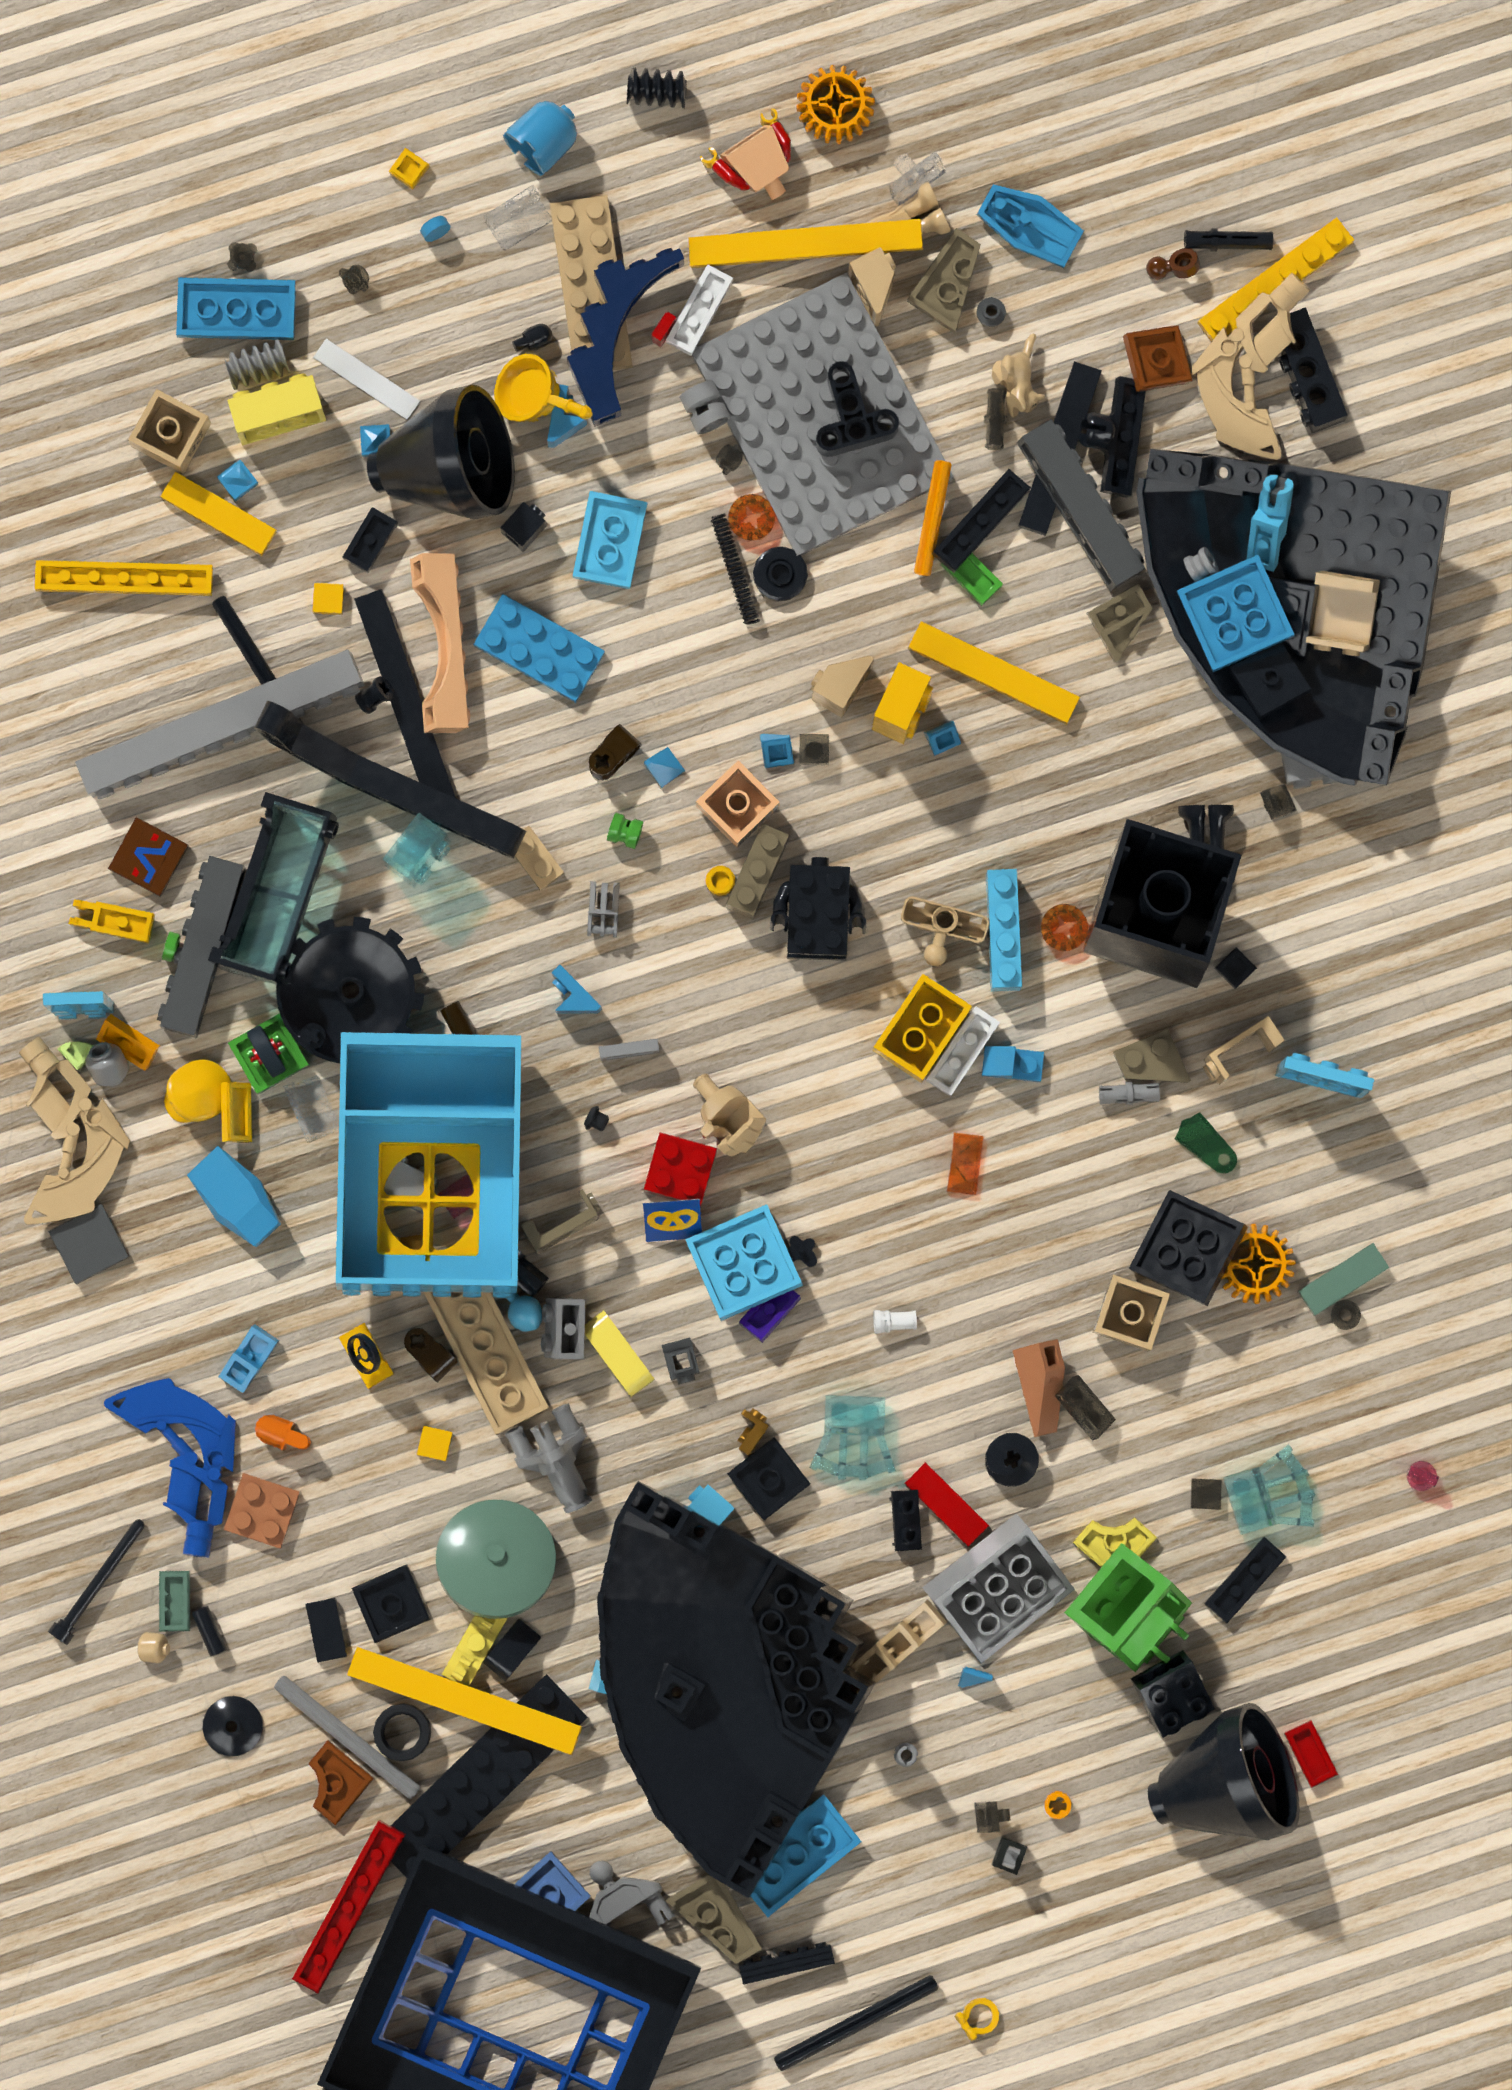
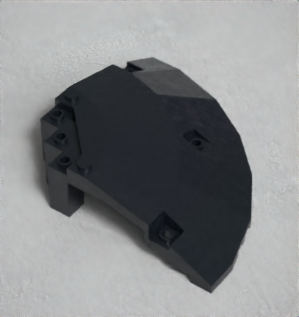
M637 1481L615 1520L607 1562L603 1570L604 1575L601 1588L597 1596L600 1631V1676L608 1698L607 1703L612 1722L617 1732L619 1748L637 1778L636 1781L648 1799L647 1802L655 1817L671 1831L675 1839L683 1844L710 1876L743 1896L750 1898L783 1844L796 1818L802 1813L876 1684L875 1681L851 1668L865 1641L839 1626L854 1600L829 1586L827 1582L724 1525L720 1526L697 1513L694 1509ZM698 1525L705 1529V1534L702 1537H698L695 1534V1528ZM829 1601L837 1605L835 1611L829 1609ZM840 1643L849 1647L847 1652L840 1650ZM851 1684L859 1688L860 1691L853 1693L851 1691ZM674 1687L682 1689L683 1694L680 1698L673 1696L672 1690ZM774 1816L782 1818V1826L776 1827L773 1825L772 1819Z

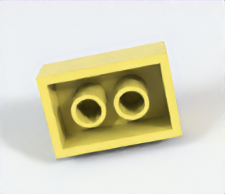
M298 374L290 377V381L278 385V382H271L261 386L259 391L250 393L249 390H244L233 394V398L227 401L242 446L325 422L326 417L313 375Z

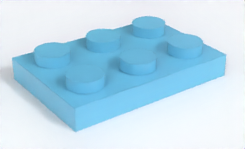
M593 491L589 492L573 571L574 579L631 589L648 505L647 502Z
M103 991L43 993V1005L62 1020L77 1019L76 1014H85L91 1019L106 1018V1013H114L113 1000Z

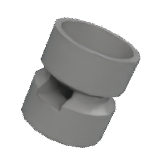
M713 380L697 384L680 395L686 412L693 414L690 420L698 435L710 432L731 419L724 402L718 401L720 394Z

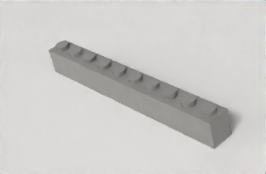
M347 649L75 761L88 795L93 798L97 796L98 799H103L115 793L113 789L124 785L125 788H130L140 784L142 777L150 774L153 777L162 775L169 771L168 767L176 763H179L180 766L189 764L196 760V755L205 751L207 754L218 752L224 748L222 744L232 740L234 743H239L251 737L250 733L256 731L254 727L267 701L274 702L288 709L297 718L305 715L304 711L312 707H315L317 710L331 705L333 703L332 699L342 695L343 698H348L360 692L359 688L365 686L353 654Z

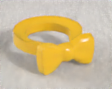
M976 1998L965 2006L962 2013L958 2012L954 2017L965 2031L969 2040L973 2041L976 2040L977 2035L993 2031L999 2021V2011L991 2000ZM978 2004L987 2006L992 2013V2020L985 2028H972L967 2022L971 2009Z

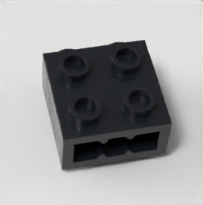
M1184 1650L1170 1656L1168 1663L1161 1661L1130 1678L1153 1726L1162 1738L1167 1735L1176 1734L1182 1727L1193 1721L1203 1719L1209 1712L1215 1710L1192 1660Z

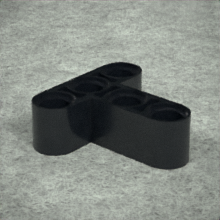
M844 361L832 364L828 371L827 380L839 422L825 425L819 429L816 435V448L818 452L823 456L833 457L893 439L897 435L899 427L897 414L889 409L866 413L852 366ZM837 372H845L849 379L845 383H837L833 379V375ZM846 399H851L856 402L857 407L853 411H846L842 408L841 403ZM882 419H888L893 423L894 427L889 431H883L878 427L877 423ZM854 427H860L865 431V436L861 439H855L850 436L849 431ZM826 435H832L836 438L837 443L832 447H826L822 444L821 439Z

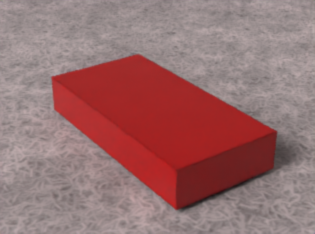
M1312 1720L1284 1733L1310 1788L1338 1775Z

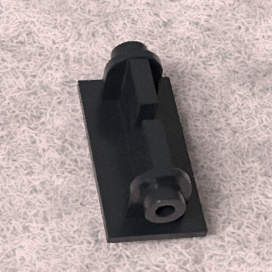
M918 1490L891 1491L889 1501L892 1503L894 1543H892V1546H895V1551L922 1550Z

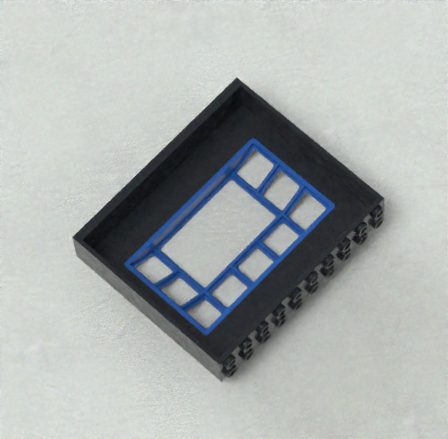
M422 1845L317 2085L323 2087L322 2090H514L526 2061L529 2060L562 2075L557 2090H567L571 2080L577 2081L593 2090H649L700 1973L701 1966L429 1846ZM434 1920H438L466 1933L453 1965L446 1964L420 1952ZM475 1937L598 1990V1995L567 2065H562L444 2013L443 2009ZM416 1962L446 1973L448 1976L434 2007L402 1995L404 1986ZM607 1996H612L639 2010L626 2042L617 2040L594 2028ZM398 2004L429 2016V2021L416 2049H411L383 2037L394 2009ZM439 2021L473 2036V2041L459 2069L425 2054V2050ZM589 2038L600 2041L619 2050L621 2053L607 2085L576 2071V2066ZM482 2041L489 2042L516 2054L518 2057L504 2088H500L469 2073Z

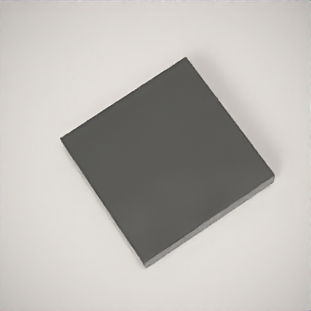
M102 1204L95 1207L93 1212L75 1217L48 1231L76 1285L129 1258Z

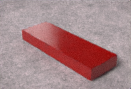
M926 1462L904 1483L910 1490H918V1498L968 1547L989 1526Z

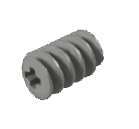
M278 339L275 340L274 349H271L268 343L265 342L263 344V352H260L256 346H252V355L249 356L245 349H241L239 359L233 352H230L229 362L225 360L234 390L238 389V380H241L244 386L248 387L250 377L258 384L261 381V374H264L269 381L272 379L273 370L279 377H283L284 367L289 371L282 344Z

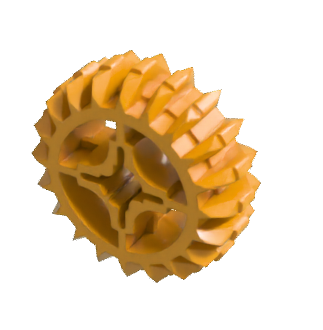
M830 65V70L827 74L823 68H819V78L811 73L808 76L810 83L803 82L801 84V89L804 92L797 94V100L801 103L796 105V110L802 112L799 116V121L802 123L808 122L805 126L806 132L816 129L814 133L815 139H819L824 134L825 143H829L831 137H836L837 144H841L842 136L844 135L849 142L852 141V131L859 136L862 135L863 130L861 126L869 127L870 120L867 117L874 116V109L870 106L875 104V98L868 97L872 93V88L868 86L863 87L866 83V78L861 77L855 80L857 71L853 70L850 75H847L846 66L841 67V72H835V66ZM829 85L830 92L828 95L819 98L818 101H812L820 89ZM839 85L849 88L857 97L853 98V95L843 94L840 91ZM834 93L836 95V100H838L840 104L838 109V116H836L835 109L832 108ZM853 108H859L853 119L842 124V116L846 112L853 111ZM814 112L828 115L832 120V124L820 120Z
M1256 1224L1250 1225V1233L1247 1234L1246 1231L1240 1242L1249 1240L1250 1247L1248 1248L1247 1257L1245 1259L1231 1260L1222 1279L1227 1277L1229 1281L1223 1285L1222 1288L1224 1290L1229 1289L1231 1286L1235 1288L1231 1294L1232 1298H1236L1240 1292L1244 1293L1242 1297L1243 1303H1247L1250 1295H1253L1254 1304H1259L1260 1295L1262 1294L1264 1300L1270 1302L1272 1300L1270 1291L1277 1297L1281 1296L1282 1292L1277 1286L1281 1285L1284 1288H1288L1290 1284L1283 1277H1294L1295 1274L1293 1271L1286 1270V1266L1296 1264L1295 1260H1286V1256L1292 1254L1293 1249L1288 1248L1283 1251L1281 1247L1288 1240L1283 1238L1277 1242L1275 1240L1279 1234L1277 1230H1274L1270 1236L1266 1235L1268 1232L1267 1225L1262 1226L1260 1233H1257ZM1259 1241L1268 1244L1275 1251L1278 1259L1263 1256ZM1253 1255L1258 1257V1260H1261L1262 1263H1269L1259 1267L1256 1274L1248 1265H1240L1253 1260ZM1279 1268L1274 1281L1267 1287L1261 1288L1260 1281H1262L1263 1271L1265 1269ZM1232 1269L1247 1272L1251 1288L1240 1283L1234 1276Z

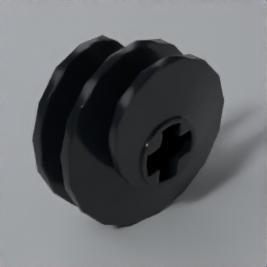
M1005 1433L998 1436L990 1443L985 1455V1468L989 1476L998 1484L1007 1487L1020 1486L1028 1482L1035 1475L1039 1465V1455L1034 1443L1028 1437L1019 1433ZM1012 1451L1013 1455L1017 1453L1020 1460L1016 1461V1468H1012L1011 1464L1006 1466L1004 1460L1008 1458L1007 1452Z

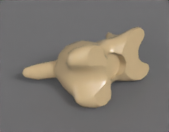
M1034 333L1030 334L1026 339L1023 352L1004 356L1003 360L996 361L992 368L991 376L994 383L1003 385L1007 389L1006 407L1012 418L1018 416L1019 411L1031 413L1039 401L1045 398L1044 395L1037 394L1031 386L1032 367L1030 358L1036 340V334Z

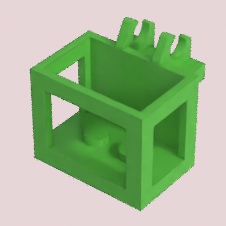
M1121 1543L1064 1613L1086 1634L1136 1672L1144 1662L1147 1664L1154 1655L1161 1661L1168 1663L1170 1658L1158 1647L1171 1631L1184 1641L1190 1636L1179 1625L1184 1620L1182 1615L1192 1602L1169 1579Z

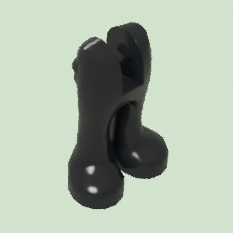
M1205 805L1178 806L1179 816L1188 823L1190 839L1204 843ZM1208 805L1210 845L1224 849L1225 824L1233 816L1234 805Z

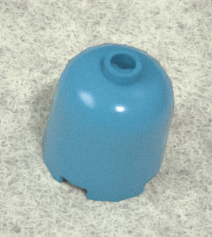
M550 101L539 102L507 129L503 138L514 154L520 151L527 159L524 163L527 168L535 174L542 176L576 142L577 129L573 122L575 116L565 105L560 107Z

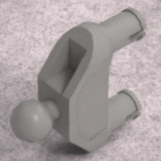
M597 1861L591 1866V1879L594 1883L602 1885L604 1889L596 1894L590 1918L609 1926L612 1924L610 1921L640 1902L642 1904L646 1903L658 1926L665 1923L660 1910L663 1911L667 1920L675 1916L661 1895L662 1886L659 1882L621 1877L614 1882L612 1879L613 1868L608 1862Z

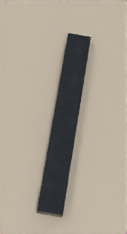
M382 589L354 598L380 674L388 680L394 690V698L390 702L418 781L456 798L433 733H424L422 701Z

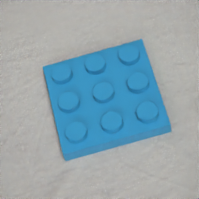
M1259 555L1177 590V594L1212 672L1294 637V632Z

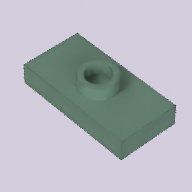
M159 1571V1632L190 1631V1571Z

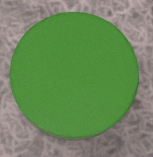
M169 932L162 960L174 961L180 944V934Z

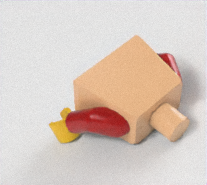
M771 109L773 119L767 120L761 113L760 123L762 127L720 154L722 159H719L714 148H708L709 152L714 155L711 160L707 161L702 156H700V159L706 168H712L725 183L742 191L750 190L757 192L764 187L771 200H774L786 192L778 177L789 170L791 140L782 124L778 122L777 111Z

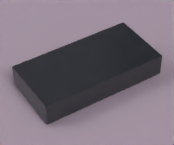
M336 1598L305 1604L317 1663L347 1657Z

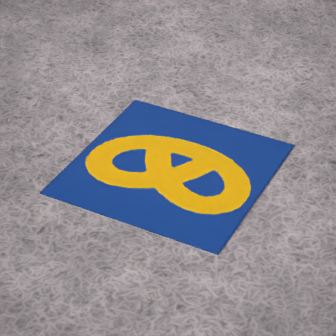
M700 1199L643 1203L646 1242L687 1239L702 1232Z

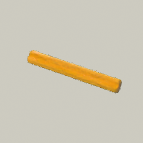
M936 460L934 462L914 573L917 575L930 576L934 561L932 553L937 545L952 466L947 461Z

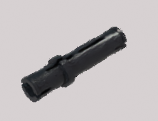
M1211 228V231L1185 230L1184 248L1210 249L1211 252H1217V249L1272 250L1273 232L1218 231L1217 228Z

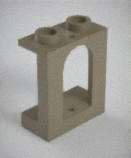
M583 1189L579 1191L588 1209L541 1236L531 1219L521 1224L537 1255L599 1219L596 1212L601 1209L592 1192L586 1195Z

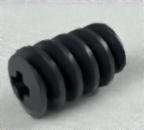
M633 67L628 76L627 104L632 96L636 105H640L643 97H645L648 106H651L654 99L657 98L659 107H663L666 99H668L671 108H674L677 101L680 100L682 108L685 109L687 80L684 78L683 71H679L676 79H673L671 70H667L665 77L662 78L659 69H656L653 77H650L648 68H644L642 75L638 76L636 67Z

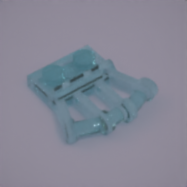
M826 1395L824 1435L809 1468L813 1470L821 1469L837 1476L838 1480H845L846 1477H859L860 1481H866L867 1478L886 1471L888 1473L895 1472L896 1470L884 1438L885 1397ZM832 1435H840L838 1464L822 1457ZM847 1435L860 1436L859 1465H846ZM868 1436H876L884 1460L867 1465Z
M1289 1444L1279 1450L1260 1467L1223 1477L1240 1535L1276 1524L1314 1527L1312 1507L1315 1492L1314 1489L1310 1490L1307 1480L1309 1476L1308 1470L1304 1469L1291 1451L1293 1449ZM1281 1459L1292 1472L1291 1474L1265 1481L1263 1475ZM1296 1481L1298 1494L1271 1501L1268 1488ZM1301 1501L1300 1518L1276 1516L1274 1508Z

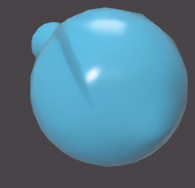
M511 1293V1297L507 1298L510 1302L508 1318L511 1325L523 1332L538 1329L543 1321L542 1308L539 1301L532 1296H519L518 1293Z

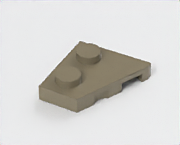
M1138 583L1087 612L1089 619L1114 662L1120 660L1123 652L1131 640L1134 639L1140 626L1147 619L1153 608Z
M1168 1028L1113 1052L1125 1080L1180 1083L1191 1081Z

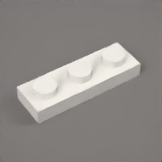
M707 264L668 335L666 343L692 356L732 284L733 277Z
M975 1006L926 1081L951 1097L1000 1022Z

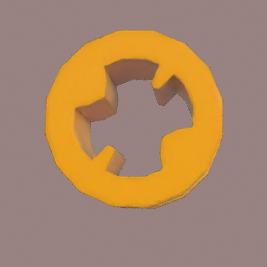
M1062 1791L1052 1792L1045 1800L1046 1813L1054 1819L1065 1818L1071 1810L1072 1803L1070 1797ZM1057 1797L1063 1798L1062 1803L1067 1804L1066 1810L1061 1809L1059 1814L1052 1812L1054 1807L1050 1808L1049 1806L1050 1800L1056 1801Z

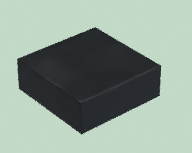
M1236 947L1214 969L1236 989L1257 967Z

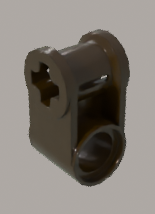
M621 724L617 725L590 755L589 769L591 775L597 780H608L624 763L636 754L642 743ZM607 760L608 768L600 767L597 769V761L604 762Z
M414 1328L405 1335L404 1345L406 1350L437 1383L458 1363L456 1358L424 1329ZM413 1334L416 1337L422 1334L425 1337L423 1340L425 1347L422 1349L419 1347L412 1349L410 1347L412 1344L410 1337Z

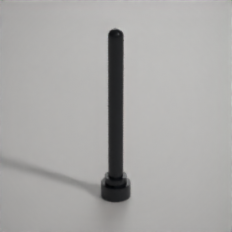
M137 1519L133 1522L64 1620L60 1619L58 1623L54 1622L48 1630L51 1635L62 1643L68 1645L74 1637L72 1633L75 1628L73 1626L144 1529L145 1524L142 1520Z

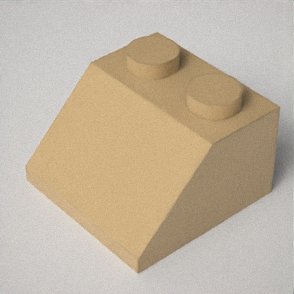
M881 247L849 262L848 276L875 327L880 325L892 289L893 277L895 276L894 270L896 269L889 253L884 254Z
M865 656L828 665L824 672L819 670L811 682L812 700L842 718L873 669L874 658Z

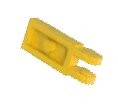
M74 899L73 907L79 910L94 911L92 921L70 917L69 925L90 929V931L144 943L150 942L155 919L154 913L98 901L92 903Z

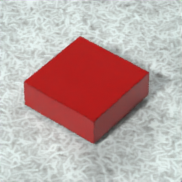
M670 312L665 313L652 332V342L660 348L676 323V316Z

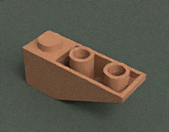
M1058 1339L1013 1350L1034 1437L1057 1432L1065 1372Z

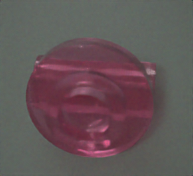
M1418 1461L1410 1465L1406 1474L1408 1484L1418 1491H1426L1435 1487L1439 1479L1435 1468L1425 1461Z

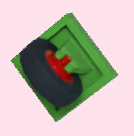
M280 1013L228 1042L257 1095L309 1066L295 1039L284 1025Z

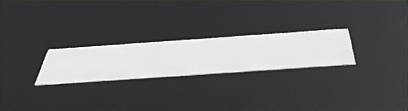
M325 339L313 357L407 420L420 402V400L328 339Z

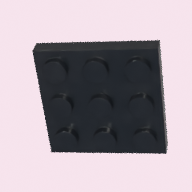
M1169 1190L1129 1269L1138 1275L1208 1306L1248 1227L1244 1223Z

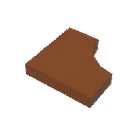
M329 1740L326 1741L308 1763L316 1772L319 1782L318 1797L313 1807L334 1825H337L374 1777Z

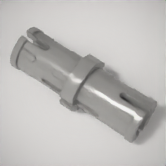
M1125 1082V1085L1099 1086L1100 1105L1126 1103L1127 1106L1138 1102H1159V1083L1132 1084V1082Z
M902 1743L895 1748L894 1758L899 1765L909 1767L916 1762L918 1752L912 1744ZM904 1750H910L911 1756L903 1760L901 1753Z

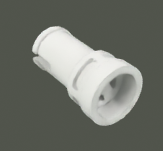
M874 1310V1333H890V1330H916V1310L909 1312Z

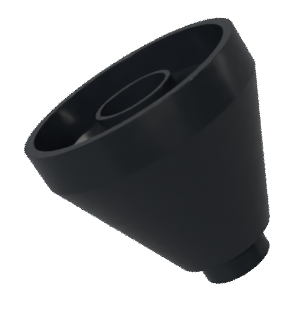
M468 385L445 391L382 441L378 450L370 453L367 458V474L373 489L378 493L387 492L394 499L470 519L499 515L508 508L512 499L515 466L508 429L493 398L486 390L477 385Z
M1247 1703L1224 1711L1160 1772L1158 1782L1148 1786L1149 1804L1157 1821L1162 1825L1172 1822L1179 1829L1270 1840L1292 1833L1299 1821L1298 1788L1289 1755L1271 1719L1259 1706L1253 1703Z

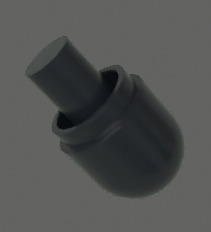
M536 324L525 329L522 332L523 337L512 341L516 352L528 348L529 351L538 350L551 342L553 337L552 330L545 324Z

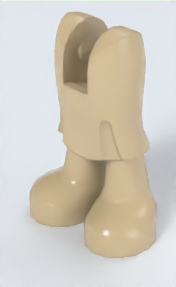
M929 182L919 187L918 197L911 203L903 207L899 205L892 212L866 222L911 220L913 217L931 212L927 217L921 219L922 235L931 232L943 235L951 232Z

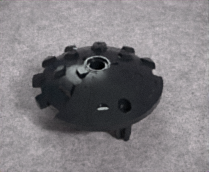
M354 917L353 926L335 927L334 920L329 919L317 924L320 934L313 937L307 943L299 937L292 951L296 956L291 964L289 976L286 980H282L281 986L276 985L278 1009L289 1033L307 1051L330 1062L340 1063L341 1032L410 1034L412 1029L405 1024L412 1008L421 1011L424 1003V994L415 993L413 975L422 973L417 957L407 960L404 953L398 947L404 939L391 928L386 935L369 929L371 919L364 917ZM350 981L355 982L359 986V994L353 999H348L343 994V986Z

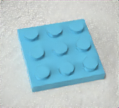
M1293 1053L1290 1057L1286 1056L1278 1064L1275 1074L1277 1077L1357 1098H1362L1372 1090L1374 1083L1373 1078L1367 1077L1368 1072L1355 1068H1351L1350 1071L1339 1070L1338 1064L1329 1061H1322L1321 1064L1309 1062V1056Z
M767 1204L685 1239L720 1321L803 1286Z

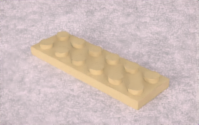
M607 195L550 203L571 351L584 345L587 348L592 347L582 325L580 314L585 312L584 308L597 302H600L601 305L605 304L594 278V270H597V266L607 260L613 259L614 262L617 261ZM626 320L621 327L615 346L613 370L633 368Z
M424 1292L495 1435L549 1409L491 1293L481 1292V1297L470 1298L463 1297V1292H451L450 1297H434L433 1292Z

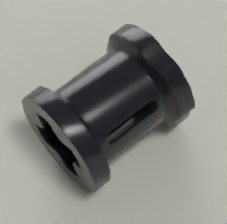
M380 676L375 678L372 685L368 688L361 689L355 695V700L362 711L371 714L377 709L379 704L394 698V690L388 680Z

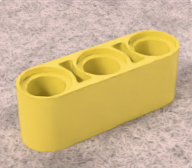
M604 1310L585 1324V1336L630 1397L655 1380Z

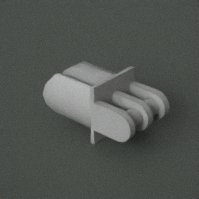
M590 881L587 936H591V933L600 934V937H604V934H613V937L617 938L620 883L614 882L612 910H607L608 883H602L600 909H595L596 881ZM592 917H601V925H592ZM605 918H614V926L605 925Z

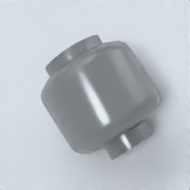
M101 1042L90 1049L85 1060L92 1079L97 1085L103 1087L119 1085L129 1071V1064L118 1045Z

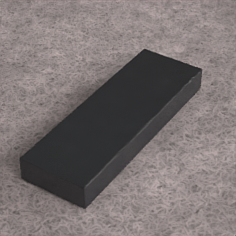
M1263 1537L1204 1604L1227 1624L1287 1556L1267 1538Z

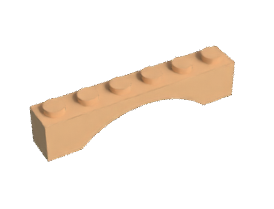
M421 553L410 559L412 588L422 599L429 611L438 640L436 677L429 694L422 703L424 733H457L469 728L468 723L470 721V710L466 702L468 683L464 678L466 656L462 649L461 641L463 624L459 617L461 596L457 591L456 580L458 577V565L455 563L454 554Z

